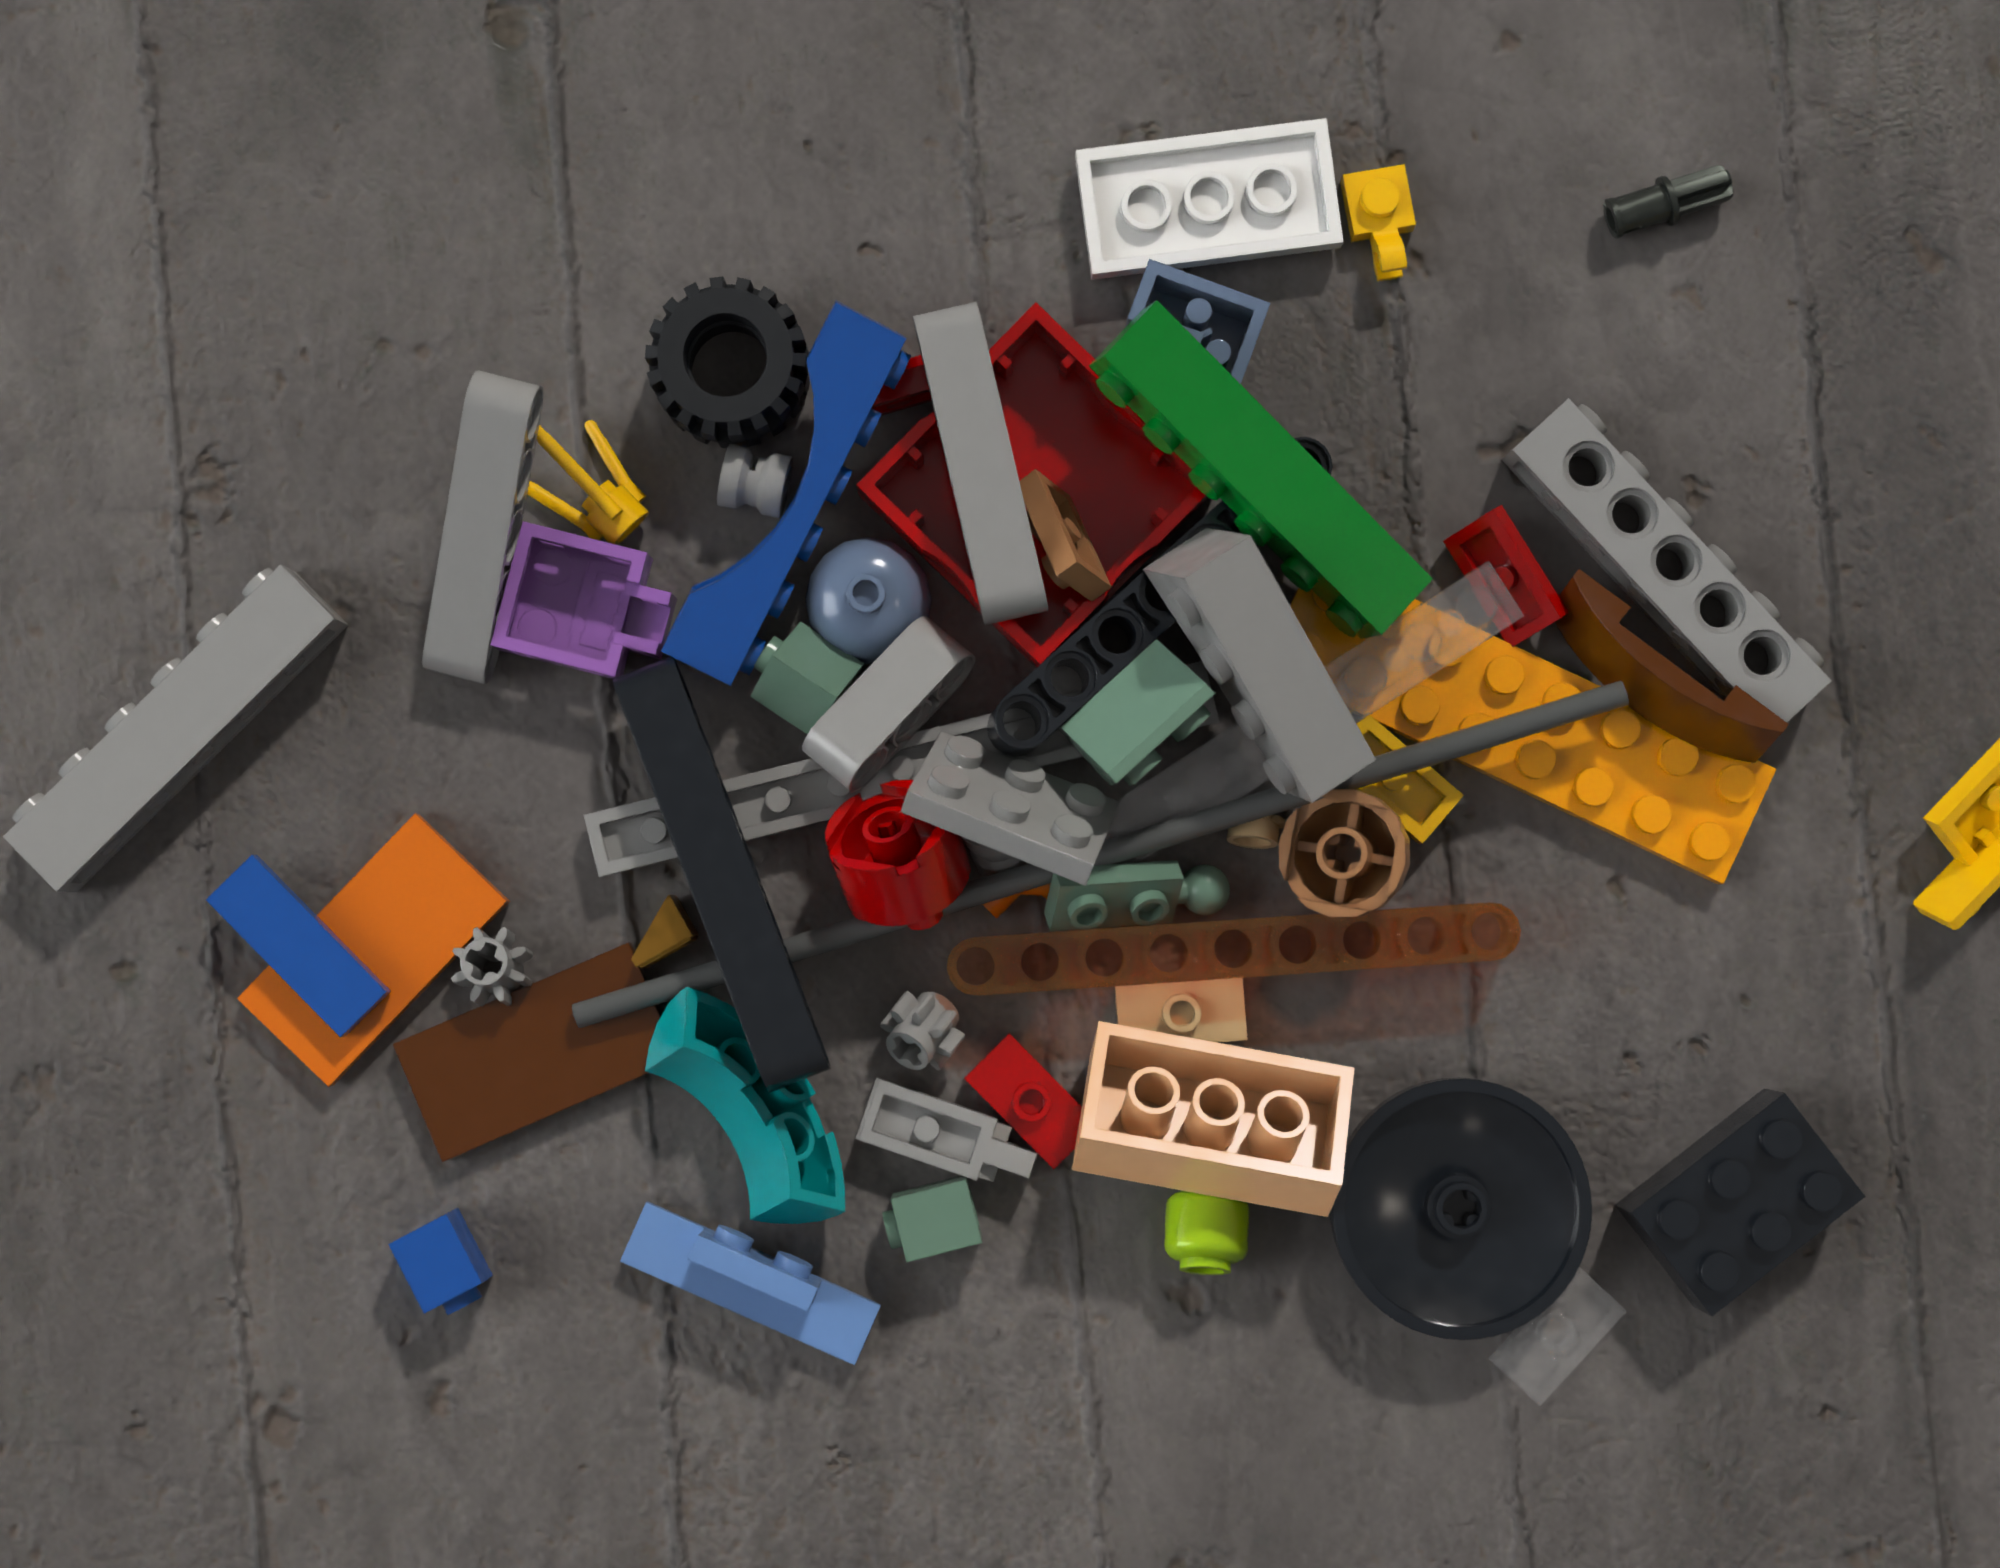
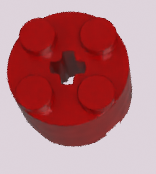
M893 780L879 784L882 790L881 794L863 801L861 794L858 793L846 800L828 821L825 829V841L830 860L851 914L856 919L880 926L907 925L913 930H925L939 923L943 917V910L953 903L964 890L969 879L971 866L961 836L901 813L907 791L913 780Z

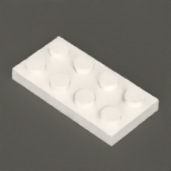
M1327 118L1076 150L1075 160L1091 280L1142 274L1145 272L1149 259L1181 269L1338 249L1343 244Z

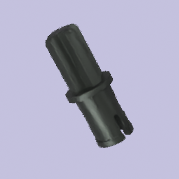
M1721 165L1712 166L1669 180L1667 176H1660L1656 179L1653 186L1604 200L1603 211L1611 235L1617 239L1625 234L1665 221L1670 226L1676 225L1680 221V216L1729 201L1734 194L1732 179L1729 171L1725 170Z

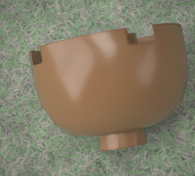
M1333 789L1322 796L1325 798L1297 808L1288 817L1279 840V868L1284 880L1288 881L1291 890L1299 897L1297 899L1308 909L1328 917H1362L1384 907L1402 888L1411 865L1410 840L1400 817L1382 799L1355 789Z

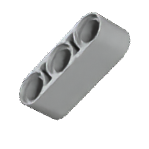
M927 616L916 619L814 724L805 737L802 751L849 791L855 792L860 790L877 775L960 687L975 664V656Z

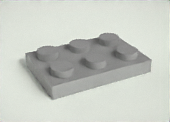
M941 731L907 791L901 813L1086 886L1120 802L1106 797L1099 789L1083 783L1074 784L1048 774L1033 762L1022 759L1013 760L985 749L981 743L970 737L952 736Z

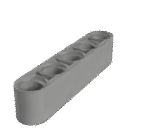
M977 302L913 316L919 349L984 625L1048 611L1045 588Z
M480 370L475 371L469 382L463 405L424 642L422 666L425 670L485 685L492 678L500 650L490 646L523 521L543 406L544 390L541 385Z

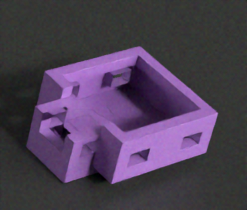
M522 521L490 646L500 651L614 679L623 675L629 651L662 659L663 652L661 650L669 632L677 598L671 592L646 586L653 558L647 552Z

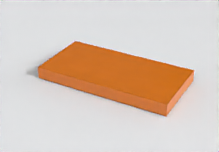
M415 813L317 914L391 992L345 1037H339L270 965L237 999L328 1087L334 1086L455 960L457 956L452 952L453 949H465L474 940L473 929L478 927L483 930L510 901L420 814Z

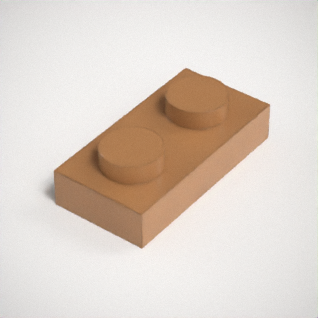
M1033 470L1019 482L1031 533L1042 543L1047 554L1041 559L1043 567L1057 586L1062 589L1070 586L1093 602L1112 588L1071 496L1039 471Z

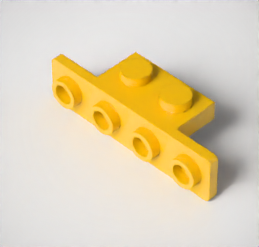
M2000 738L1923 817L1954 859L1919 894L1913 904L1921 914L1952 930L1961 928L2000 887Z

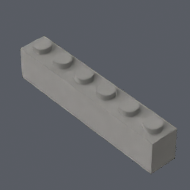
M280 564L274 571L271 568H267L253 577L242 591L245 599L228 616L225 613L218 614L199 631L196 639L200 644L183 660L175 658L165 664L151 679L150 684L154 689L137 705L129 703L119 709L107 721L104 729L108 734L91 750L83 748L72 755L58 772L62 779L45 796L43 793H37L16 810L12 817L16 824L3 838L56 892H78L348 626L295 571Z

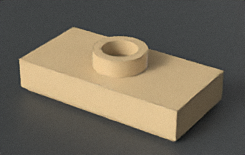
M1243 976L1114 985L1118 1025L1211 1042L1248 1040Z

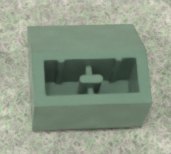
M1156 639L1058 730L1109 786L1117 784L1122 778L1131 786L1136 784L1163 759L1155 748L1169 735L1178 743L1190 735L1211 715L1210 711L1203 704L1215 693L1200 677Z

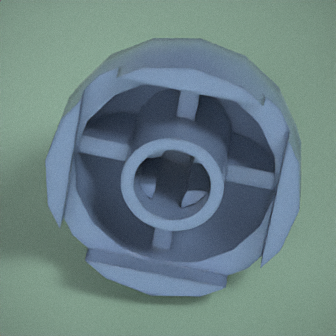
M865 537L845 541L821 558L809 577L805 603L809 623L814 631L844 653L854 656L864 664H872L913 621L922 616L930 618L932 598L927 575L911 553L892 541Z

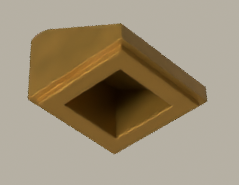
M670 894L666 897L632 956L631 960L635 967L648 968L697 940L696 936H698V933L676 895Z

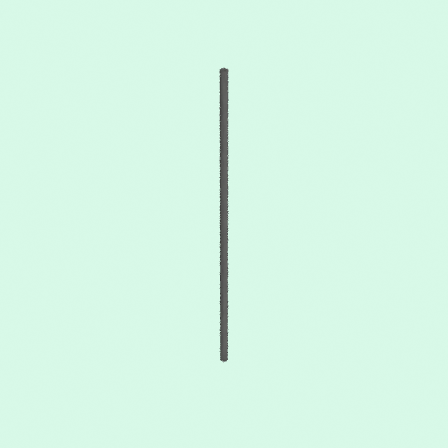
M1620 680L1377 755L1374 762L1334 789H1358L1629 705L1626 688ZM1276 787L1105 839L1094 866L1115 864L1311 802L1289 793L1284 795ZM1027 863L969 881L957 899L943 910V916L1050 884L1053 873ZM852 917L784 938L783 940L790 959L794 963L898 931L908 926H880ZM716 959L572 1004V1011L577 1026L583 1028L671 1001L685 987L703 991L726 983Z

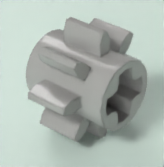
M476 927L473 929L474 940L465 949L454 948L452 951L460 958L461 971L455 973L451 980L460 987H468L475 984L470 993V1001L479 1006H483L488 1001L490 994L495 995L501 1003L510 1006L512 1005L511 993L519 985L531 986L533 983L524 975L523 963L529 961L534 956L533 952L526 947H516L510 950L515 941V934L505 927L498 931L495 939L490 938L484 931ZM487 960L502 962V967L498 974L483 971Z
M905 991L880 1024L881 1028L890 1033L886 1039V1047L890 1055L899 1064L913 1070L923 1069L928 1063L936 1070H941L965 1038V1034L955 1028L959 1022L957 1009L946 997L935 992H923L916 999L909 991Z

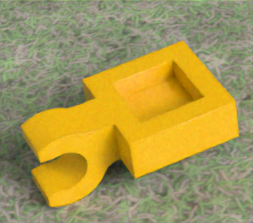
M1405 164L1343 174L1340 186L1351 242L1370 239L1377 282L1402 278V269L1407 268V259L1404 244L1399 234L1413 232L1416 226Z

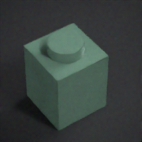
M800 621L784 641L774 636L758 657L754 668L760 671L762 675L750 697L808 734L822 715L854 683L864 663L854 656L844 653Z
M957 1176L895 1192L891 1196L893 1209L882 1212L891 1249L903 1247L906 1262L982 1243V1232L969 1181L964 1176Z

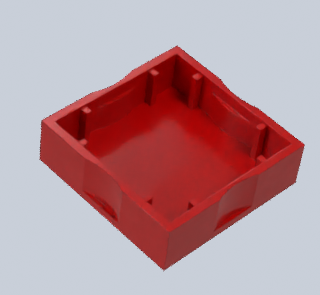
M1035 302L989 349L1019 481L1036 469L1071 496L1112 588L1093 602L1070 586L1066 589L1060 588L1044 569L1041 559L1047 554L1042 543L1032 534L1045 588L1048 611L991 625L1037 668L1085 625L1209 497L1204 495L1192 483L1188 475L1192 469L1175 452L1172 454L1164 453L1146 437L1142 429L1146 423L1128 405L1125 408L1118 407L1100 391L1096 384L1099 376L1089 367L1095 359ZM932 412L920 419L856 484L859 496L982 615L935 413Z

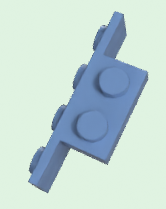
M647 1201L620 1262L850 1364H856L881 1304L811 1274L813 1265L801 1258L783 1251H778L776 1256L773 1257L752 1248L754 1239L733 1228L718 1225L716 1231L651 1202Z

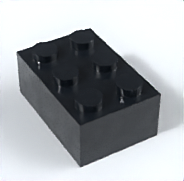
M1764 1088L1616 1203L1615 1206L1692 1306L1712 1317L1866 1196L1784 1092Z

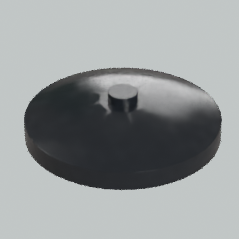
M1461 1077L1441 1078L1425 1081L1395 1093L1376 1106L1357 1125L1347 1140L1342 1187L1330 1211V1222L1336 1248L1345 1269L1362 1293L1383 1313L1396 1322L1429 1336L1453 1340H1474L1497 1336L1527 1324L1549 1308L1565 1291L1574 1278L1588 1245L1592 1221V1200L1588 1176L1576 1146L1563 1127L1543 1107L1527 1096L1493 1082Z

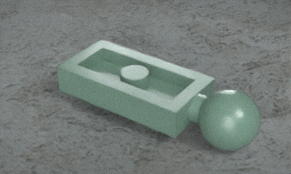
M1177 860L1099 865L1093 867L1086 886L1053 873L1044 914L1050 931L1172 923L1177 904H1184L1190 911L1199 915H1211L1221 910L1229 899L1230 884L1223 871L1208 864L1194 866L1184 876Z

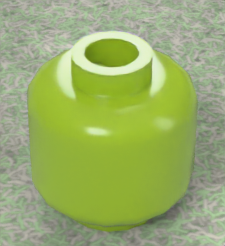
M1178 1191L1167 1199L1164 1247L1170 1258L1180 1262V1271L1199 1275H1225L1231 1273V1264L1242 1261L1247 1256L1249 1233V1206L1247 1202L1187 1191Z

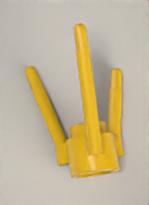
M586 421L584 425L585 430L618 487L610 480L605 481L599 486L565 449L539 425L537 442L589 495L582 504V507L589 514L586 516L532 481H529L527 495L579 527L589 538L600 541L604 538L608 543L620 544L648 516L649 511L640 503L646 495L630 479L595 421Z

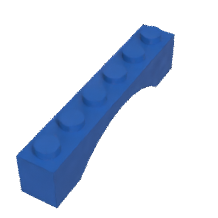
M835 300L806 360L813 391L814 430L808 463L795 497L773 530L749 554L722 573L692 586L664 641L661 652L730 686L738 671L750 675L766 641L756 637L766 615L768 614L778 619L794 588V584L786 581L785 578L795 558L797 557L807 562L821 536L823 527L815 524L814 521L824 501L826 500L836 505L849 481L852 470L842 465L851 447L856 443L865 448L882 414L872 408L882 386L885 385L894 390L910 360L911 355L901 350L906 341L904 335Z

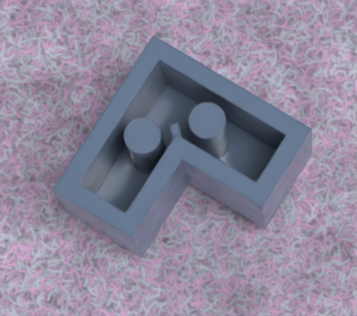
M1149 259L1129 312L1126 326L1143 309L1158 300L1241 384L1270 302Z

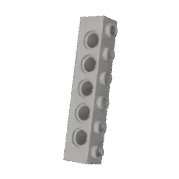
M1568 398L1501 460L1723 699L1737 685L1785 722H1788L1832 681L1821 669L1824 666V660L1821 655L1804 639L1797 637L1794 640L1777 622L1781 615L1774 604L1758 591L1750 593L1734 576L1737 572V567L1731 558L1714 544H1710L1707 547L1690 529L1694 522L1689 513L1674 499L1667 497L1663 500L1647 483L1650 479V474L1640 460L1628 451H1623L1620 454L1606 439L1604 434L1607 432V429L1599 416L1584 404H1580L1577 407ZM1571 457H1583L1593 464L1596 471V480L1593 486H1582L1572 479L1568 467ZM1615 503H1625L1635 509L1639 517V526L1636 533L1623 532L1615 525L1612 518ZM1660 549L1671 550L1680 558L1682 573L1678 580H1669L1658 571L1656 557ZM1705 595L1717 598L1724 606L1725 619L1720 628L1707 624L1700 614V603ZM1749 642L1758 643L1767 652L1768 666L1762 675L1752 672L1745 664L1744 650Z

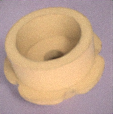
M1271 815L1228 828L1227 841L1233 845L1245 848H1274L1278 845L1279 828H1284L1286 821L1278 815Z

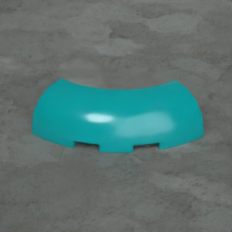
M685 987L667 1004L656 1024L648 1048L645 1071L665 1078L689 1092L712 1113L723 1127L738 1154L744 1171L750 1203V1220L773 1224H802L823 1221L846 1212L844 1176L836 1138L833 1132L826 1134L820 1117L810 1099L816 1092L806 1078L769 1093L755 1063L735 1007L710 994Z

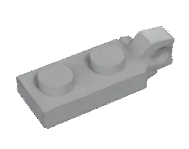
M879 1077L875 1080L856 1139L975 1181L978 1178L994 1182L998 1168L1030 1178L1038 1155L1032 1149L1009 1142L1008 1138L1012 1127L997 1122L998 1118Z

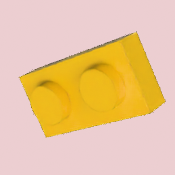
M1368 712L1362 715L1356 722L1374 756L1406 747L1403 742ZM1431 766L1355 789L1382 799L1400 817L1407 835L1418 844L1425 842L1464 796Z

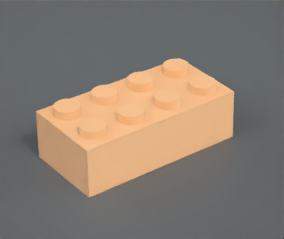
M1098 1021L1089 1058L1072 1170L1328 1217L1343 1182L1354 1067Z

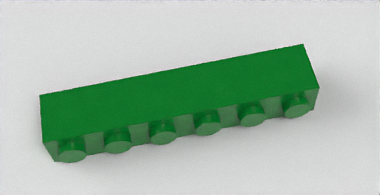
M1158 300L1143 309L1089 365L1099 376L1096 384L1100 391L1118 407L1125 408L1128 405L1146 423L1142 427L1146 437L1164 453L1172 454L1175 452L1192 469L1188 474L1192 483L1210 499L1217 501L1221 498L1238 515L1234 520L1238 529L1243 534L1251 535L1256 545L1264 546L1267 544L1284 561L1280 565L1283 574L1305 592L1312 590L1329 607L1325 611L1329 620L1344 634L1350 637L1357 635L1360 639L1382 635L1432 581L1433 578Z

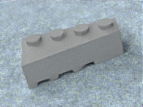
M1205 528L1143 568V571L1200 656L1205 668L1232 706L1231 711L1242 731L1256 742L1265 756L1266 760L1263 761V768L1273 785L1282 794L1289 793L1313 803L1376 760L1251 535Z

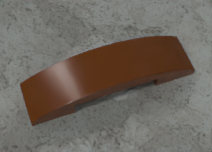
M1578 569L1560 593L1559 597L1569 613L1555 621L1578 658L1603 685L1621 680L1626 688L1629 705L1627 706L1671 735L1714 754L1755 763L1789 725L1737 685L1723 700L1619 624L1631 607L1582 570Z

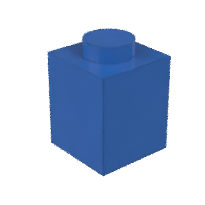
M459 1208L388 1244L424 1314L442 1305L446 1314L449 1315L482 1297L477 1286L493 1276Z

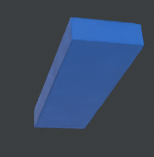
M251 855L206 899L339 1037L348 1035L391 992L258 855Z

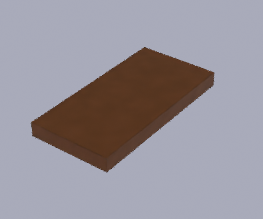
M631 942L535 982L531 986H526L512 992V1005L506 1006L496 999L393 1044L442 1162L649 1073L645 1071L648 1048L656 1024L662 1015L658 1005L583 1028L577 1026L572 1011V1004L647 981L643 969L635 967L631 960L635 953Z

